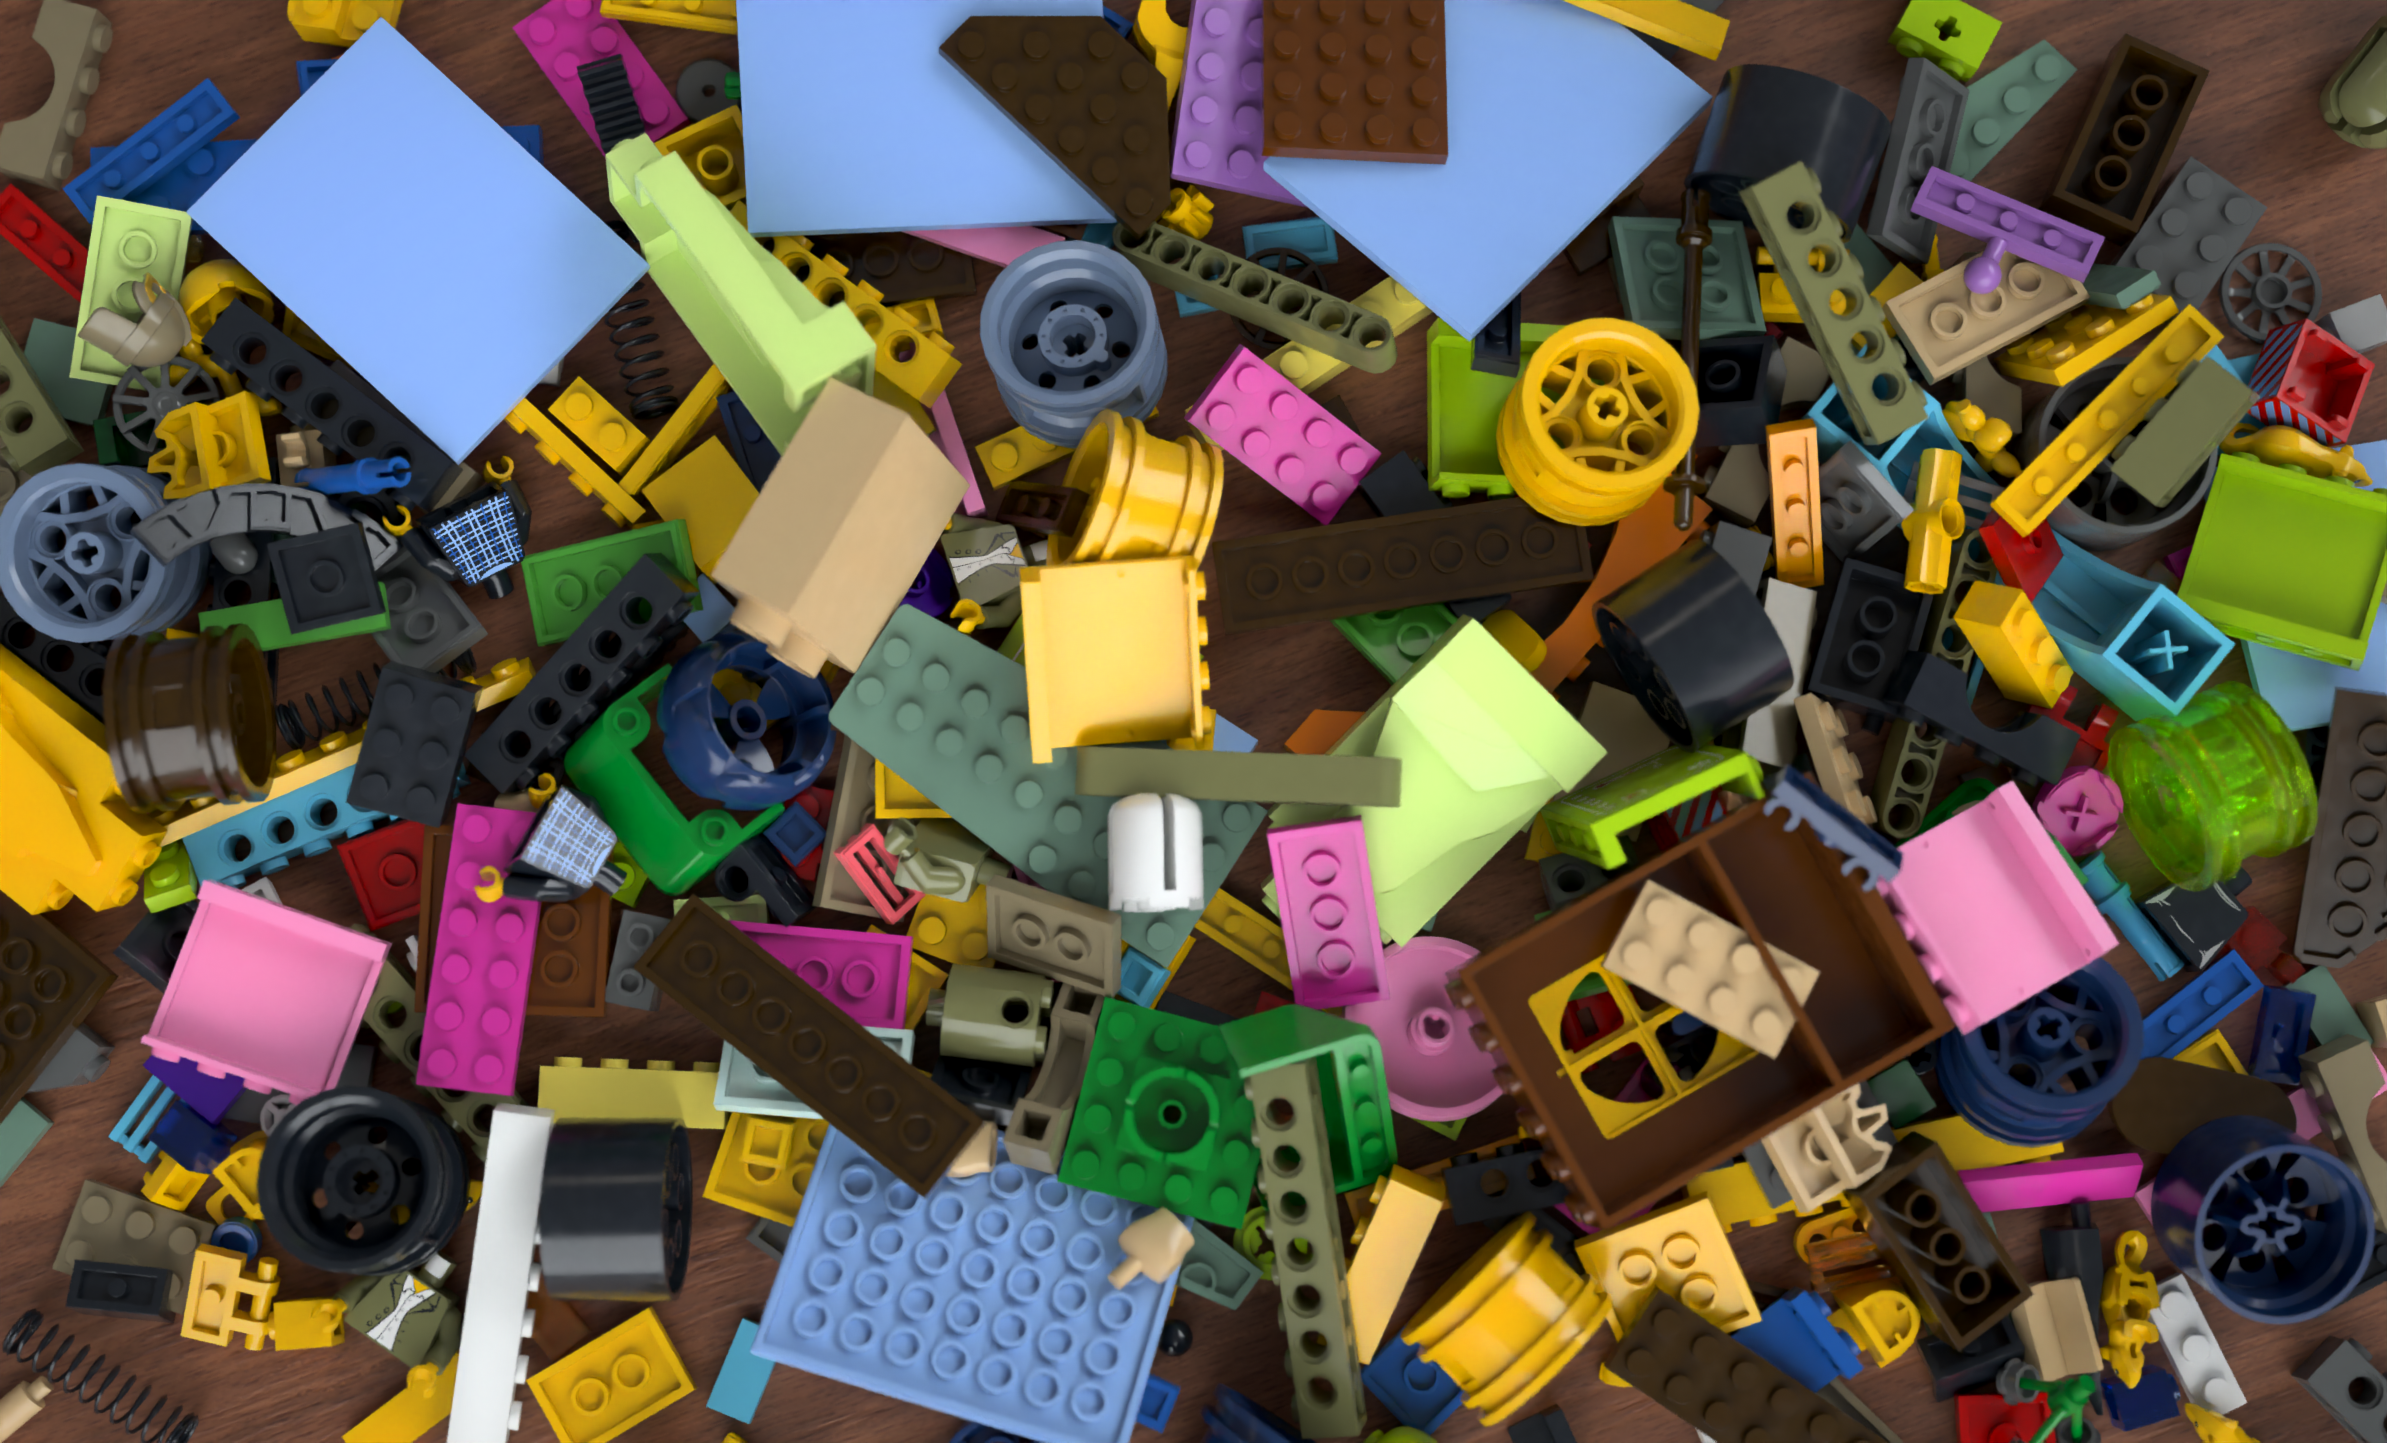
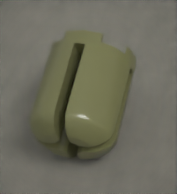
M2381 16L2367 31L2322 87L2319 94L2317 106L2328 126L2342 140L2362 148H2387V16Z

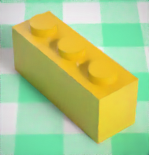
M1975 580L1954 614V620L2005 698L2052 709L2060 694L2068 687L2070 678L2074 673L2022 589Z

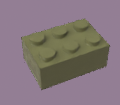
M2208 356L2201 362L2194 358L2182 370L2175 380L2181 385L2169 400L2163 396L2159 398L2143 418L2149 424L2137 437L2129 434L2111 455L2116 462L2110 470L2156 506L2166 507L2261 397Z

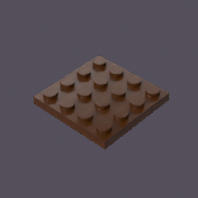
M1261 0L1262 156L1446 164L1448 158L1444 0Z
M429 825L424 827L415 1013H426L454 830V826L441 825L439 828ZM615 845L607 858L613 864ZM592 885L586 893L575 900L541 903L525 1016L606 1018V987L609 973L612 896L598 887Z

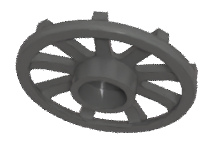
M2262 243L2244 249L2231 260L2222 274L2218 296L2229 326L2231 328L2234 327L2244 336L2255 340L2256 343L2264 344L2271 313H2275L2282 326L2291 323L2284 311L2285 306L2309 314L2307 319L2314 322L2321 307L2322 286L2317 271L2303 254L2283 244ZM2268 251L2288 254L2278 273L2270 272ZM2254 253H2258L2261 276H2255L2241 261ZM2297 259L2306 268L2310 276L2290 283L2285 276ZM2234 270L2248 281L2252 287L2249 289L2229 288ZM2313 284V305L2291 298L2293 290ZM2229 297H2248L2252 302L2238 314H2235ZM2256 309L2261 311L2258 331L2251 329L2242 322L2244 318Z
M175 356L171 361L161 366V386L159 388L154 387L141 374V372L150 367L130 366L119 381L113 394V413L119 430L132 445L146 453L155 455L165 449L157 448L160 438L156 437L154 430L168 412L193 402L212 401L213 404L220 401L217 387L209 374L196 362L194 363L182 357ZM169 365H177L189 369L175 387L170 385ZM196 376L203 380L209 392L184 396L183 394L184 390ZM134 378L149 393L147 398L124 395L128 385ZM122 404L143 406L147 411L125 423ZM149 420H154L155 425L148 444L140 441L132 434V431Z

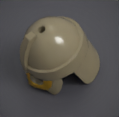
M150 273L143 275V282L134 281L132 283L134 299L143 312L137 322L127 319L105 307H99L93 311L78 333V337L112 355V358L126 367L129 364L150 368L165 365L177 355L182 346H187L192 339L190 323L183 307Z

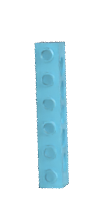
M463 762L453 799L461 794L459 791L460 787L471 783L468 775H465L466 770ZM356 764L188 835L182 838L200 886H202L204 880L212 879L238 889L247 883L245 877L261 871L262 875L276 873L289 866L288 859L302 853L305 854L306 858L322 854L332 848L331 841L345 835H347L349 840L371 833L375 830L374 823L390 817L391 822L400 821L404 818L346 803ZM333 801L337 807V817L333 823L325 826L320 818L321 809L325 804ZM290 819L294 825V835L288 842L283 844L278 838V828L282 822ZM247 837L251 843V852L245 860L240 862L235 855V847L239 840Z

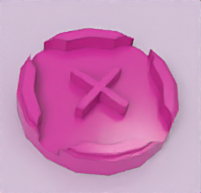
M2087 765L2071 766L2064 769L2057 785L2045 783L2040 788L2033 802L2032 811L2041 825L2058 839L2068 854L2075 857L2085 856L2100 849L2114 835L2119 826L2115 822L2118 819L2119 812L2123 813L2124 802L2120 788L2107 774Z

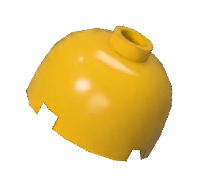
M216 259L198 266L185 277L180 288L178 302L183 307L189 320L192 339L197 343L204 344L201 342L202 338L235 297L271 324L274 318L272 309L274 304L269 289L239 261L234 259Z

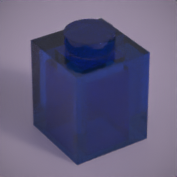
M176 1100L148 1139L187 1171L211 1175L212 1171L229 1157L230 1147L238 1136L221 1122L217 1125L212 1124L188 1103Z
M2152 1364L2142 1367L2141 1377L2134 1388H2129L2117 1375L2100 1380L2101 1391L2112 1425L2118 1429L2127 1432L2180 1416L2176 1403L2181 1400L2180 1390L2174 1376L2171 1373L2167 1374L2164 1368Z

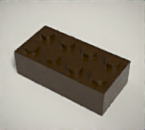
M2125 33L2108 54L2039 210L2105 237V240L2122 247L2140 228L2209 74V70Z
M1910 1132L1892 1146L1890 1155L1881 1172L1856 1188H1847L1841 1191L1933 1334L1960 1351L2034 1295L1936 1141L1917 1132Z

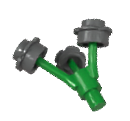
M2019 1358L2009 1359L2005 1366L2000 1368L1996 1377V1385L1998 1391L2003 1394V1400L2007 1404L2016 1406L2018 1402L2030 1403L2037 1397L2039 1391L2048 1394L2047 1404L2051 1410L2050 1416L2027 1443H2042L2054 1428L2056 1443H2101L2099 1431L2090 1420L2082 1417V1409L2088 1402V1395L2096 1389L2095 1382L2090 1376L2083 1374L2076 1380L2068 1379L2065 1382L2040 1380L2038 1370L2033 1365L2021 1362ZM2015 1436L2009 1441V1443H2026Z

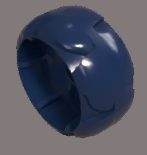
M743 630L718 634L694 647L677 661L663 683L659 694L657 723L665 736L662 747L664 755L675 774L691 791L700 797L722 800L721 805L723 808L747 811L767 809L796 796L802 790L808 788L827 765L834 749L837 731L831 730L829 712L833 708L834 703L831 691L822 673L819 671L815 679L801 674L770 655L766 651L767 644ZM723 669H730L741 673L746 681L750 683L755 682L762 689L757 701L743 699L730 705L712 683L714 674ZM780 719L779 731L780 735L783 736V752L779 766L774 769L773 762L766 748L758 738L764 734L767 720Z

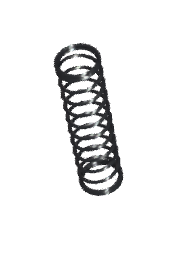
M620 220L604 222L611 229H620L615 233L621 239L625 240L630 236L626 222ZM636 282L626 294L643 289L645 284ZM647 299L635 300L617 308H611L609 310L610 313L604 320L607 326L615 329L611 333L609 340L613 344L620 346L616 350L614 357L616 360L625 363L621 367L619 374L621 377L630 380L626 384L624 392L635 397L628 408L632 414L631 417L636 420H647L664 416L676 410L680 405L678 399L674 396H661L645 400L633 406L644 397L661 395L672 391L675 388L673 385L660 386L644 393H634L628 390L638 380L660 377L670 371L665 367L654 369L638 376H630L623 373L633 363L655 360L665 354V352L658 350L642 354L633 359H625L618 356L619 352L628 346L650 343L660 337L657 333H651L634 338L628 342L616 341L613 338L616 333L623 329L638 328L654 322L655 318L652 316L637 318L622 325L611 324L608 321L617 312L633 311L646 307L650 303ZM665 405V406L660 407V408L647 410V409H649V408H653V407H656V406Z
M471 648L451 661L453 678L455 679L457 678L456 665L466 674L476 673L477 665ZM373 662L374 672L379 679L381 670L378 664ZM443 669L436 672L437 674L441 673V675L448 676ZM356 670V677L366 694L369 708L368 715L359 709L352 699L345 680L339 677L340 687L351 708V722L345 720L340 714L328 687L322 685V692L334 715V730L330 729L319 716L315 702L308 692H305V699L316 718L318 727L317 737H314L303 725L298 709L292 700H288V707L282 703L279 706H275L276 723L283 738L292 749L298 750L304 747L305 734L311 740L319 741L322 737V727L332 734L338 732L339 719L345 725L353 727L356 722V712L363 718L369 719L374 697L370 693L366 681L359 670Z
M36 1309L28 1310L16 1321L3 1341V1353L6 1352L7 1355L16 1353L19 1363L28 1362L33 1359L32 1371L40 1373L48 1369L47 1379L49 1383H56L64 1379L63 1391L65 1394L73 1393L80 1389L78 1395L79 1402L81 1404L89 1403L95 1399L94 1411L96 1414L104 1413L111 1409L109 1417L111 1424H117L127 1419L125 1432L133 1434L142 1429L141 1443H152L157 1439V1443H162L168 1428L182 1412V1405L174 1410L165 1426L155 1436L146 1441L145 1434L151 1420L166 1403L167 1395L160 1398L144 1422L135 1429L130 1430L131 1419L136 1409L151 1392L152 1385H148L141 1392L132 1408L126 1414L114 1420L116 1407L135 1383L136 1375H132L126 1381L113 1402L99 1410L100 1398L104 1390L119 1374L121 1364L112 1369L95 1394L84 1400L82 1396L85 1386L106 1359L105 1354L99 1356L83 1381L74 1388L68 1389L69 1377L72 1371L88 1354L90 1344L85 1345L79 1351L65 1373L56 1379H52L51 1374L56 1362L72 1345L75 1335L72 1334L65 1339L52 1361L44 1367L37 1369L36 1362L38 1356L59 1331V1324L54 1325L47 1332L34 1353L22 1359L20 1357L22 1348L43 1322L44 1314H41L40 1311L37 1312ZM29 1322V1324H28V1326L26 1327V1329L24 1330V1332H23V1333L20 1335V1337L14 1342V1340H15L16 1337L18 1336L19 1332H20V1331L24 1328V1326ZM194 1413L186 1415L177 1424L165 1443H187L198 1425V1415L195 1416Z

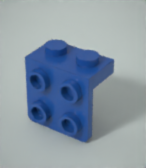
M1796 1286L1792 1287L1761 1311L1762 1321L1740 1328L1730 1335L1814 1393L1838 1375L1849 1380L1864 1369L1856 1358L1861 1353L1860 1348L1844 1329L1837 1333L1827 1319L1832 1312L1816 1291L1808 1294L1804 1289Z

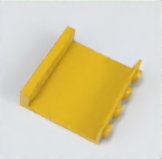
M1191 556L1019 568L1033 763L1052 762L1051 748L1193 738L1196 750L1204 751L1203 734H1211V715L1209 705L1202 706L1201 690L1209 689V670L1207 661L1200 662L1199 645H1207V624L1205 616L1198 617L1197 600H1205V578L1203 571L1196 572Z

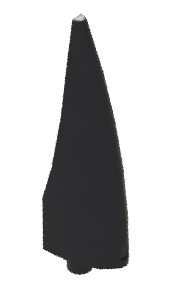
M2089 1202L2070 1203L2072 1224L2039 1229L2040 1236L2042 1237L2044 1266L2047 1280L2078 1277L2080 1279L2098 1344L2104 1277L2100 1232L2096 1223H2091ZM2100 1371L2077 1374L2078 1377L2083 1374L2088 1375L2095 1382L2096 1389L2088 1395V1399L2096 1415H2103Z

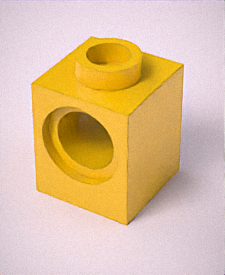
M333 1296L286 1299L273 1303L274 1311H271L268 1317V1333L270 1339L275 1340V1351L332 1347L344 1343L343 1312L338 1326L330 1333L323 1332L326 1324L334 1319L330 1312L322 1311L315 1318L311 1319L312 1311L317 1302L323 1299L333 1300Z

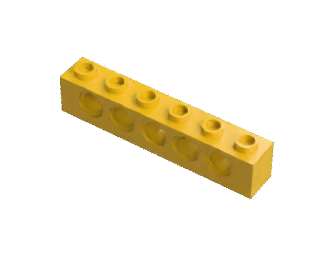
M738 200L730 213L748 231L747 206ZM803 235L753 237L761 246L769 240H774L775 247L771 254L794 276L799 268L809 265V276L802 284L820 303L829 307L831 297L838 291H844L845 304L863 328L869 319L879 316L880 327L875 334L870 336L876 344L875 369L928 408L932 407L962 365V363L950 355L956 347L934 331L928 338L915 330L920 322L898 305L893 312L880 304L885 295L863 279L855 286L845 278L849 271L848 268L829 254H826L821 261L809 251L814 246V243ZM915 342V355L911 360L901 363L899 359L900 350L907 343Z

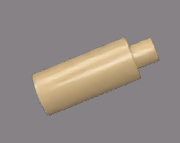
M41 1375L31 1384L22 1381L0 1399V1443L45 1407L43 1398L53 1390L52 1383H49L45 1376Z

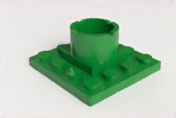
M1105 997L1057 1182L1156 1208L1164 1207L1172 1212L1242 1230L1261 1150L1260 1147L1254 1146L1251 1135L1252 1119L1256 1118L1254 1102L1247 1099L1244 1086L1245 1077L1241 1078L1219 1033V1027ZM1168 1105L1178 1106L1182 1112L1181 1119L1175 1123L1168 1122L1163 1115L1165 1107Z

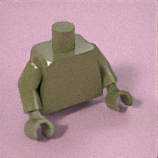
M901 817L888 827V834L884 838L885 849L893 855L900 854L893 884L961 903L968 902L979 885H986L995 874L1009 879L1012 876L1013 866L992 859L994 849L954 818H923L915 828L910 821Z

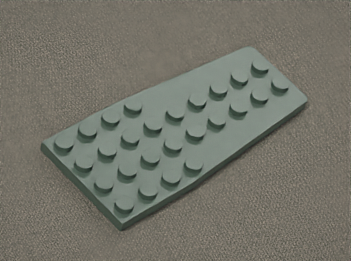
M908 604L901 605L896 610L829 712V720L833 726L1045 890L1105 910H1109L1107 815L1112 805L1124 797L1075 795L1077 747L1174 750L1160 740L1051 748L1052 762L1033 763L1026 667ZM1192 800L1197 803L1202 812L1204 909L1189 911V907H1175V910H1164V912H1123L1122 902V909L1112 910V912L1121 914V939L1160 965L1168 968L1268 813L1266 809L1257 803Z

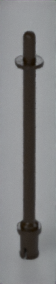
M1688 189L1681 194V226L1676 230L1675 239L1676 243L1684 249L1680 357L1689 369L1698 397L1703 250L1711 245L1713 231L1709 227L1710 193L1706 190L1698 189V205L1693 206L1694 189ZM1696 434L1688 452L1676 465L1675 474L1665 478L1663 481L1664 491L1675 496L1674 525L1680 531H1686L1692 526L1694 496L1706 490L1705 479L1695 475Z

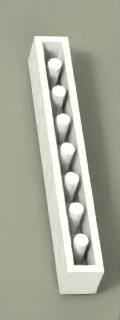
M498 1103L493 1110L447 1443H508L510 1430L519 1429L523 1402L514 1401L516 1384H525L529 1356L521 1355L523 1337H532L536 1311L535 1309L527 1308L529 1292H538L542 1263L534 1262L536 1244L540 1245L541 1184L547 1145L555 1124L553 1123L554 1109Z

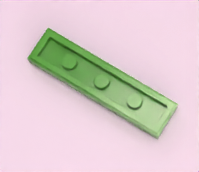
M382 582L378 583L386 612L296 634H291L282 599L198 613L201 631L207 626H223L226 629L230 624H247L254 632L262 651L391 629L386 588Z

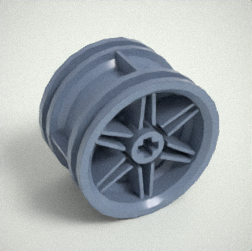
M1081 240L1053 242L1036 247L1016 258L997 276L987 292L980 314V337L985 356L995 376L998 390L1005 406L1013 419L1029 434L1049 444L1077 448L1094 417L1104 409L1117 411L1122 419L1132 416L1141 422L1152 413L1162 396L1168 376V354L1150 286L1139 269L1122 254L1104 245ZM1057 306H1061V307H1058L1057 309L1051 311V309H1053V308H1055V307H1057ZM1108 307L1113 313L1110 317L1104 319L1097 313L1098 308ZM1028 337L1038 344L1032 350H1025L1023 348V343ZM1130 352V354H1129L1127 357H1125V358H1118V357H1120V356H1122V355H1124V354ZM1092 379L1095 386L1088 387L1086 382ZM1054 385L1051 389H1045L1048 386Z

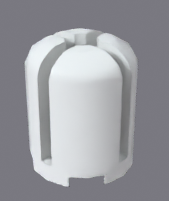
M1156 793L1130 795L1113 804L1107 815L1109 911L1122 909V902L1123 912H1164V910H1175V907H1189V911L1204 909L1202 812L1197 803L1176 794H1166V797L1160 798Z

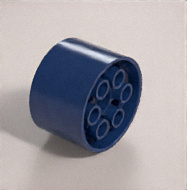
M2238 1115L2219 1118L2197 1127L2181 1139L2171 1153L2167 1155L2154 1182L2151 1198L2152 1223L2159 1244L2167 1257L2182 1272L2220 1302L2246 1318L2269 1324H2290L2314 1318L2342 1301L2353 1290L2367 1268L2374 1246L2375 1220L2369 1196L2361 1181L2342 1161L2275 1121L2257 1116ZM2283 1152H2293L2285 1162H2279ZM2256 1159V1163L2251 1170L2243 1171V1165ZM2294 1177V1184L2288 1190L2287 1180ZM2255 1190H2256V1191H2261V1192H2264V1193L2262 1194V1196H2259V1195L2255 1192ZM2241 1196L2243 1200L2240 1202V1204H2235L2237 1199ZM2318 1205L2316 1217L2307 1216L2305 1212L2300 1210L2302 1207ZM2258 1220H2260L2259 1226H2257L2253 1222H2258ZM2213 1224L2210 1235L2202 1239L2203 1228L2206 1225ZM2271 1255L2277 1258L2282 1256L2287 1263L2275 1270ZM2221 1256L2223 1261L2216 1277H2214L2209 1269ZM2248 1256L2247 1259L2239 1262L2240 1257Z

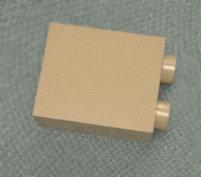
M830 377L711 574L714 579L740 600L729 621L749 635L767 644L766 651L774 658L812 679L816 678L826 660L855 674L895 614L970 484L907 413Z

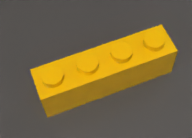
M1393 1164L1388 1178L1381 1175L1377 1178L1369 1197V1202L1375 1204L1369 1219L1363 1216L1359 1218L1350 1240L1351 1243L1357 1246L1351 1259L1344 1257L1359 1362L1368 1366L1441 1209L1446 1186L1396 1164ZM1319 1332L1316 1343L1327 1345L1326 1338Z

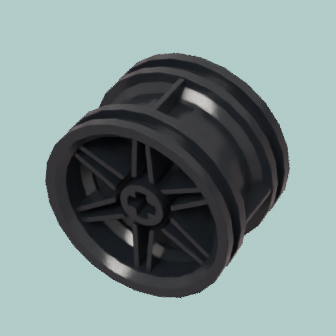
M344 1086L322 1091L300 1102L281 1119L269 1136L259 1161L257 1192L259 1207L269 1231L286 1251L303 1263L327 1271L388 1276L407 1272L429 1261L447 1245L459 1228L468 1206L471 1177L468 1157L461 1141L444 1118L424 1105L371 1087ZM377 1127H384L387 1131V1137L381 1144H377L373 1132ZM337 1142L340 1145L341 1151L331 1160L327 1159V1147L331 1143ZM417 1158L422 1164L421 1171L414 1176H408L405 1174V1171ZM370 1175L379 1177L374 1181L379 1185L375 1193L366 1191L370 1187L366 1183ZM324 1189L328 1203L324 1207L319 1208L314 1202V1197L318 1190ZM398 1205L406 1206L410 1212V1218L400 1224L396 1206ZM360 1222L363 1226V1234L359 1239H352L348 1232Z

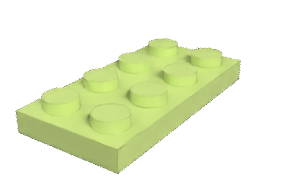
M97 195L69 377L118 385L127 369L132 366V364H129L126 367L112 358V355L78 337V333L93 311L99 307H105L127 319L137 322L143 312L134 299L132 283L134 281L143 282V275L145 273H150L178 301L184 279L193 220L186 212ZM161 366L148 368L141 372L154 387L159 388L161 386ZM135 378L128 385L129 388L145 390Z

